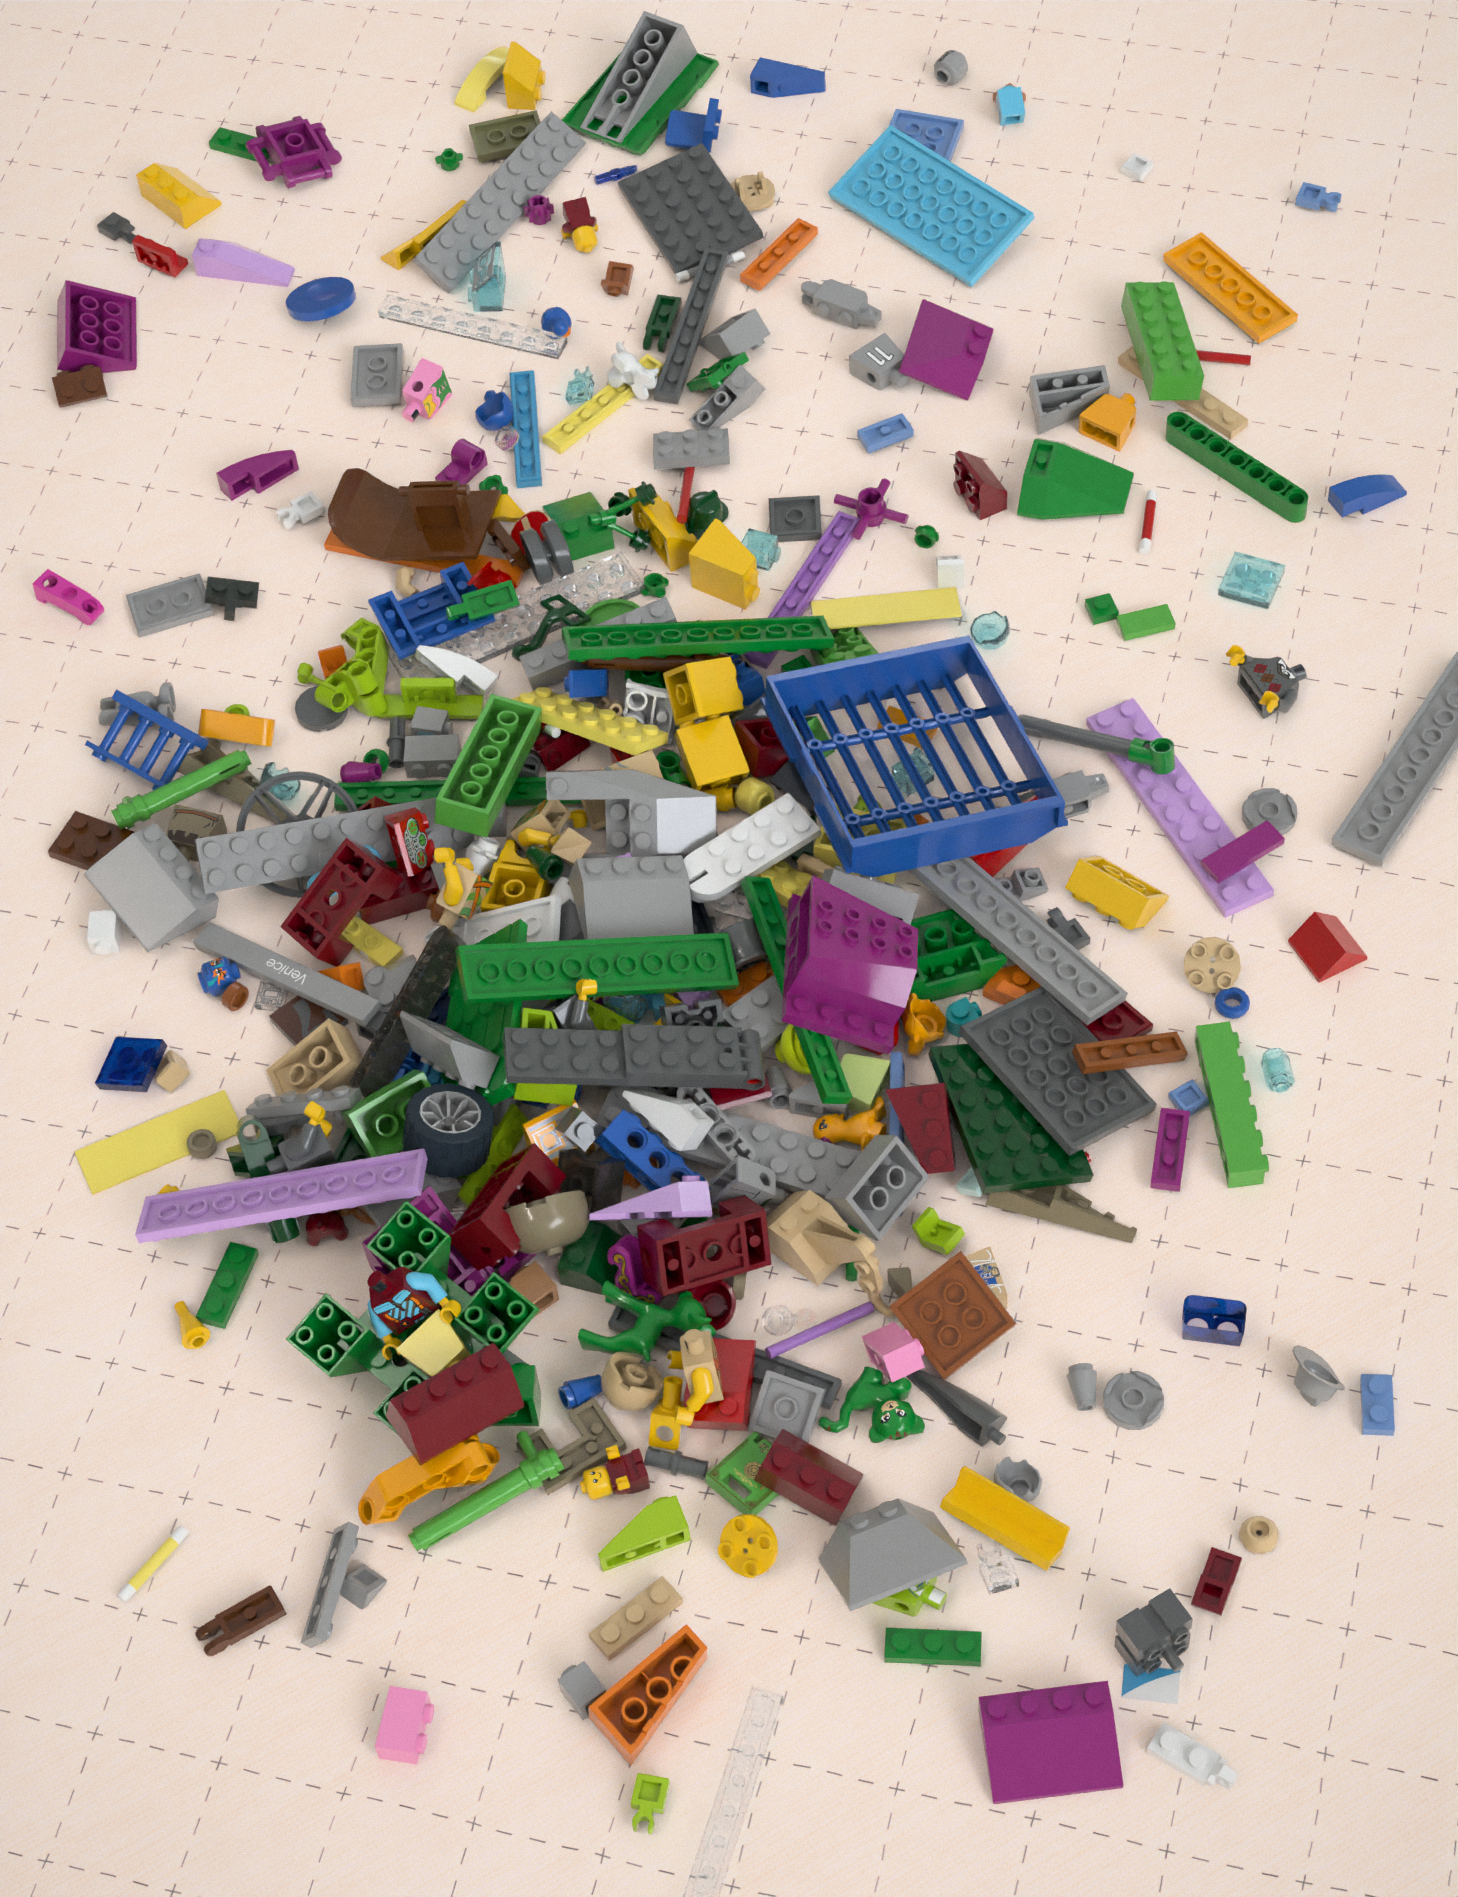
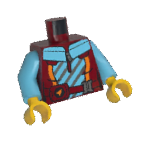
M403 1266L396 1268L387 1275L380 1271H374L367 1280V1284L370 1287V1300L367 1303L368 1311L379 1339L383 1338L385 1342L382 1354L387 1360H390L392 1357L388 1347L397 1349L402 1344L399 1339L393 1338L391 1333L399 1335L441 1307L440 1319L446 1324L452 1322V1313L455 1317H458L461 1312V1305L455 1300L448 1301L446 1298L448 1294L431 1274L414 1272Z

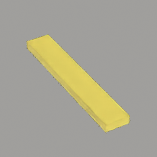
M646 354L639 360L647 369L658 368L657 378L660 376L664 364L649 354ZM609 383L542 436L543 443L557 453L562 454L633 398L635 394L632 388L625 383L618 388H614Z

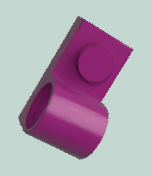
M464 438L459 439L451 450L452 462L435 477V481L459 480L460 484H467L488 465L485 451Z

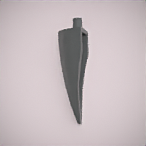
M918 1370L906 1376L948 1416L958 1430L981 1447L990 1440L998 1446L1003 1444L1006 1435L999 1430L1007 1420L1006 1415L968 1391L923 1370Z

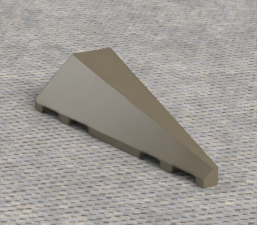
M217 739L209 741L205 750L200 749V751L187 754L177 772L186 775L226 756L220 749L222 744ZM247 769L209 788L243 806L250 794L262 783ZM265 793L260 796L281 821L288 817ZM256 801L251 811L272 821L264 812L265 810Z
M1065 1185L989 1193L985 1204L1132 1243L1137 1232L1135 1227L1129 1228L1115 1222V1215L1107 1212L1103 1215L1091 1207L1092 1201Z

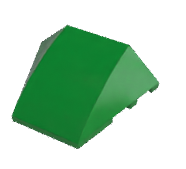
M953 909L912 919L911 926L918 929L917 972L910 994L915 993L920 1000L929 999L932 1002L981 989L1007 962V957L1004 954L997 953L991 947V942L988 939L981 938L975 932V928Z

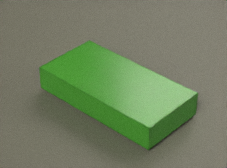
M1168 604L1117 615L1116 620L1124 641L1173 630L1176 625Z

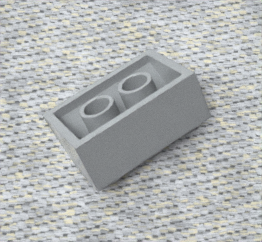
M875 1135L824 1199L832 1205L843 1221L875 1241H880L930 1177L897 1135Z

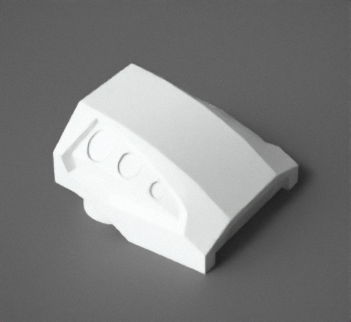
M627 679L622 717H633L637 722L644 725L651 724L657 726L659 730L669 733L667 744H671L675 720L667 689L640 684Z

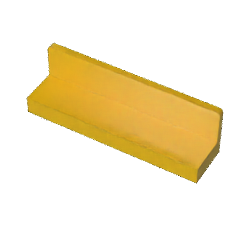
M967 1466L961 1468L956 1485L942 1498L940 1505L941 1509L1046 1571L1061 1556L1070 1531V1527Z

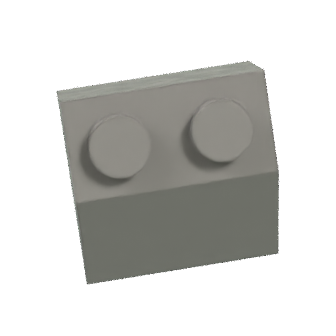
M756 308L732 316L701 338L699 344L720 360L724 357L746 352L750 348L752 350L757 349L765 343L763 339L771 333Z

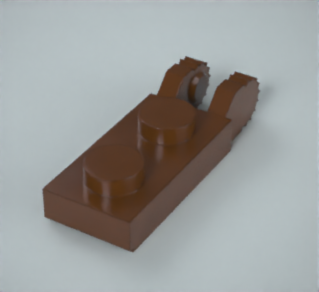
M492 519L487 532L492 536L493 542L505 555L512 567L517 564L522 572L531 568L530 563L497 519Z
M270 1585L215 1615L213 1620L198 1628L195 1635L199 1641H203L216 1635L222 1629L224 1634L213 1639L204 1647L205 1654L211 1657L224 1651L229 1644L233 1645L287 1614Z

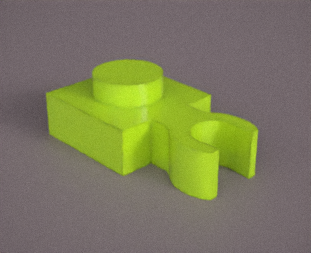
M637 1773L630 1803L632 1809L639 1810L632 1819L634 1832H637L639 1822L648 1821V1834L651 1835L655 1828L653 1813H664L670 1786L669 1778Z

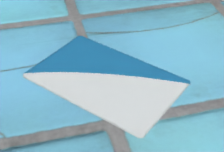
M1124 1664L1121 1697L1178 1704L1181 1671L1174 1672L1172 1669L1158 1668L1152 1673L1146 1674V1672H1143L1136 1677L1128 1664Z

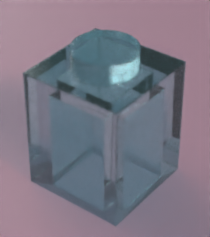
M751 528L748 529L741 543L756 557L758 569L770 571L773 563H777L781 555V548L778 547V536Z

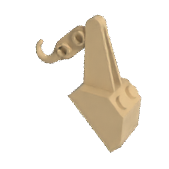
M811 1190L793 1192L766 1217L770 1252L816 1286L842 1263L854 1262V1267L858 1271L860 1278L858 1284L868 1294L872 1305L887 1317L895 1316L893 1311L880 1297V1292L883 1288V1278L879 1274L877 1267L879 1261L873 1254L876 1251L874 1244L866 1236L851 1231L831 1204Z

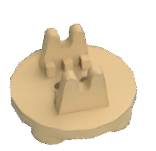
M763 171L757 172V175H744L735 178L731 183V186L749 212L769 208L774 204V184L764 177Z
M1206 937L1193 943L1186 952L1184 959V971L1190 985L1206 993H1218L1220 990L1230 989L1238 979L1241 969L1240 956L1235 947L1227 940L1218 937ZM1211 957L1215 958L1214 962L1210 961ZM1213 968L1214 972L1210 973L1209 969Z

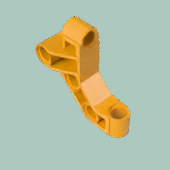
M476 1434L421 1466L412 1455L380 1473L372 1480L359 1501V1518L364 1525L394 1522L398 1519L406 1505L435 1489L482 1484L500 1460L499 1452L494 1446L479 1442V1437Z

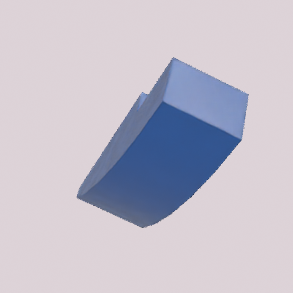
M1367 475L1346 480L1329 487L1328 502L1343 518L1358 510L1364 515L1406 496L1407 491L1393 475Z

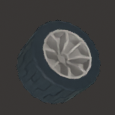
M445 1083L421 1089L412 1096L407 1104L402 1141L403 1152L425 1149L428 1158L425 1173L438 1177L456 1178L479 1170L488 1160L494 1124V1112L492 1111L491 1104L487 1102L483 1095L478 1094L477 1091L462 1085Z

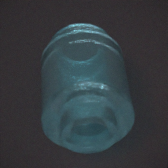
M1272 1048L1265 1051L1262 1055L1261 1067L1266 1087L1278 1093L1287 1091L1295 1083L1289 1056L1281 1048Z

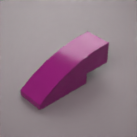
M282 450L244 459L220 470L216 475L220 490L233 501L251 489L257 494L263 492L299 470L295 452L293 450Z

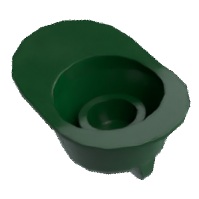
M716 490L698 492L690 498L687 522L684 524L686 531L689 534L693 533L697 540L701 538L715 518L722 523L728 518V507L720 500Z

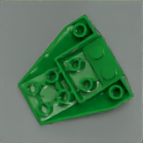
M1036 438L1033 441L1023 475L1017 516L1045 520L1124 514L1134 472L1065 442Z

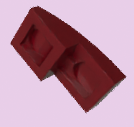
M1211 1547L1191 1605L1222 1616L1239 1571L1242 1557Z

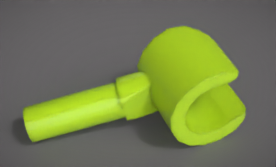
M301 663L299 665L297 678L300 683L307 684L311 682L320 685L323 680L312 675L314 669L310 664Z

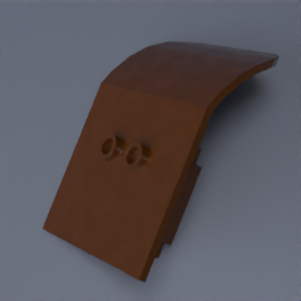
M350 468L343 473L328 509V519L333 533L344 544L359 553L377 560L477 559L502 493L501 490L470 491L469 484H460L459 480L410 482L409 486H399L398 489L386 484L363 469Z

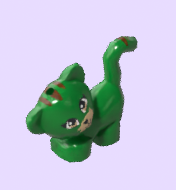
M868 1366L864 1367L859 1378L847 1391L845 1401L840 1408L839 1420L834 1422L824 1416L818 1420V1425L824 1430L839 1433L848 1428L852 1411L872 1409V1426L869 1429V1439L872 1443H880L886 1439L900 1440L909 1435L923 1433L925 1428L924 1421L915 1414L909 1402L902 1401L907 1399L910 1394L911 1382L903 1377L894 1382L889 1381L887 1384H884L883 1373Z

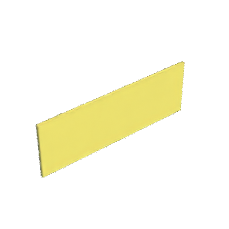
M956 587L811 601L812 615H823L829 629L962 617Z
M222 1090L74 1152L91 1193L94 1195L190 1155L187 1139L196 1130L206 1129L211 1131L217 1143L236 1136L238 1118L225 1090Z

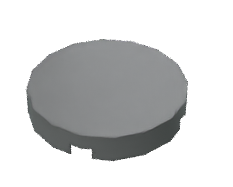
M1262 788L1252 792L1242 806V821L1249 830L1268 820L1281 835H1284L1294 827L1297 820V804L1293 798L1287 793L1286 795L1280 793V790L1275 788Z
M1140 1371L1117 1374L1107 1383L1104 1389L1103 1409L1107 1417L1116 1426L1127 1430H1142L1152 1426L1162 1414L1164 1409L1162 1388L1152 1376Z

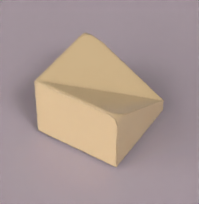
M568 827L563 830L550 852L559 856L562 861L573 867L576 859L583 857L592 842Z
M171 1049L152 1067L155 1082L168 1092H173L190 1074L187 1062Z

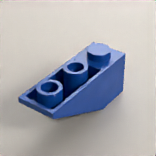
M760 57L750 74L751 93L777 98L825 92V72Z
M722 653L727 654V657L731 656L732 663L737 672L738 688L743 695L742 704L749 706L766 692L762 675L743 654Z
M609 669L570 670L569 675L564 677L565 692H569V698L609 696Z

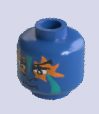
M220 957L203 963L201 972L197 973L204 993L209 992L213 997L223 995L229 985L241 978L237 963L231 964L226 957Z

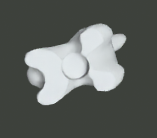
M618 341L616 343V351L618 353L612 354L611 361L613 367L607 372L608 382L614 388H618L624 383L628 384L639 399L646 400L649 397L647 389H653L657 385L659 369L645 368Z

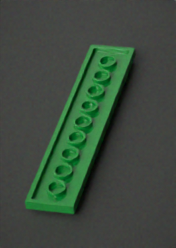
M823 615L562 627L561 636L568 659L578 662L597 658L601 660H613L619 657L639 659L641 656L665 658L668 655L690 657L694 654L713 656L719 653L745 654L751 651L771 653L773 650L796 652L799 649L822 651L825 648H833L834 637Z
M728 933L460 945L455 949L465 1004L565 999L577 994L576 983L581 979H591L597 982L596 994L587 995V997L736 989L739 986Z

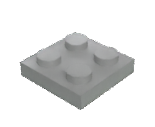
M767 1370L748 1429L777 1438L781 1430L784 1429L809 1443L826 1389Z

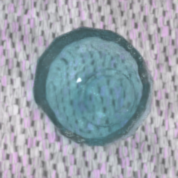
M997 611L978 616L970 627L971 639L978 647L984 650L1000 648L1010 637V624L1007 616H1002Z
M274 762L265 764L260 785L274 776L288 773V768L276 770ZM299 780L284 782L270 788L269 791L281 801L292 800L298 796L301 782Z

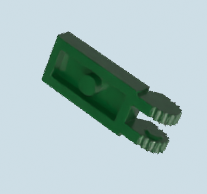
M657 294L645 328L644 350H650L653 336L660 337L657 344L658 351L665 352L668 338L671 337L682 305L681 297Z

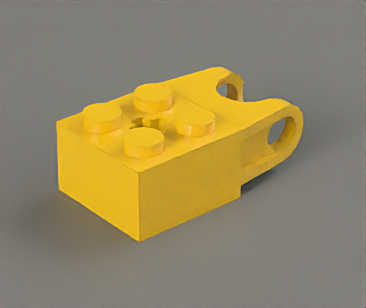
M507 840L497 862L493 864L489 881L493 885L481 903V913L547 897L550 894L552 883H549V880L542 879L528 859L517 855L518 846L515 840ZM550 845V847L544 846L542 849L550 852L553 845Z

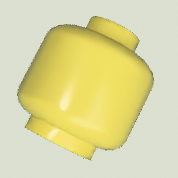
M755 777L743 780L737 786L734 795L737 807L750 815L775 801L772 787Z

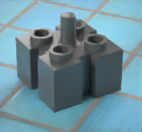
M716 997L693 1000V1008H688L687 1004L682 1002L659 1006L662 1025L718 1027V1022H724L721 999Z
M1169 1588L1149 1600L1148 1605L1141 1609L1136 1608L1116 1620V1632L1118 1635L1115 1636L1114 1647L1136 1677L1143 1672H1146V1674L1154 1672L1161 1666L1162 1661L1160 1659L1162 1658L1166 1660L1174 1672H1177L1184 1666L1179 1656L1189 1647L1191 1635L1189 1630L1192 1627L1193 1618Z

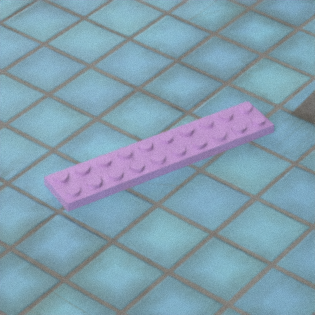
M1134 698L1086 718V725L1091 731L1130 740L1136 737L1150 741L1163 738ZM1107 753L1225 918L1273 897V887L1254 862L1219 884L1202 868L1201 860L1237 838L1176 755L1174 770L1168 774H1157L1148 765L1131 762L1125 756Z
M417 1149L147 1196L144 1200L135 1236L139 1243L157 1242L163 1239L186 1237L192 1234L214 1232L233 1227L239 1228L245 1225L262 1222L268 1223L274 1220L297 1218L303 1215L326 1213L332 1210L355 1208L357 1206L384 1203L402 1198L409 1199L414 1196H420L422 1193L428 1158L425 1149Z

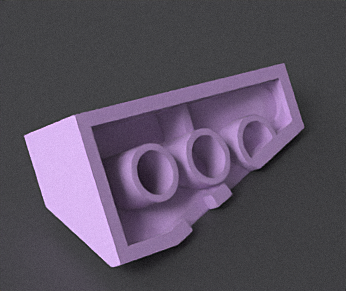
M199 238L192 253L196 274L201 277L288 287L295 272V268L289 264L231 241Z
M682 1176V1182L667 1185L588 1214V1220L712 1217L708 1181H700V1176Z

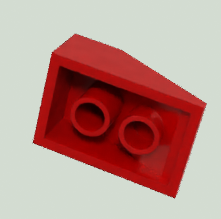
M713 1338L719 1357L724 1400L706 1403L698 1412L694 1411L693 1422L687 1427L692 1429L749 1431L756 1340ZM687 1382L683 1407H688L686 1402L691 1396Z

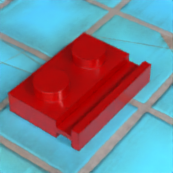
M491 561L481 568L467 583L469 586L473 584L479 590L512 580L514 589L518 587L510 575L499 569L495 571L491 567L493 564Z

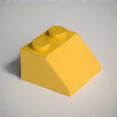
M511 41L503 70L508 109L535 110L537 101H541V85H545L546 72L542 71L541 61L517 42Z

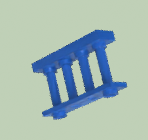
M116 689L111 699L120 703L118 707L120 710L99 746L88 740L85 745L93 749L91 755L103 762H106L107 758L153 783L152 789L155 790L173 780L190 749L193 750L194 746L205 750L209 741ZM136 712L140 715L138 718L140 722L118 758L108 751L128 716H132ZM155 723L160 726L158 730L160 733L141 767L138 769L129 764V761L149 726L152 727ZM175 734L181 737L179 740L181 744L161 779L157 780L150 776L149 773L169 738H173Z

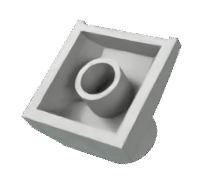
M413 954L386 968L382 966L373 967L364 977L366 990L371 997L380 1001L382 1007L379 1011L389 1015L391 1025L401 1020V1011L411 1014L437 998Z

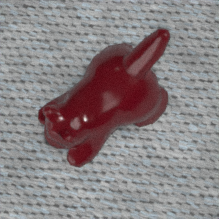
M336 1210L308 1215L309 1218L306 1221L305 1230L307 1234L306 1241L310 1246H318L322 1238L333 1236L337 1240L343 1241L349 1235V1229L346 1227L343 1217Z

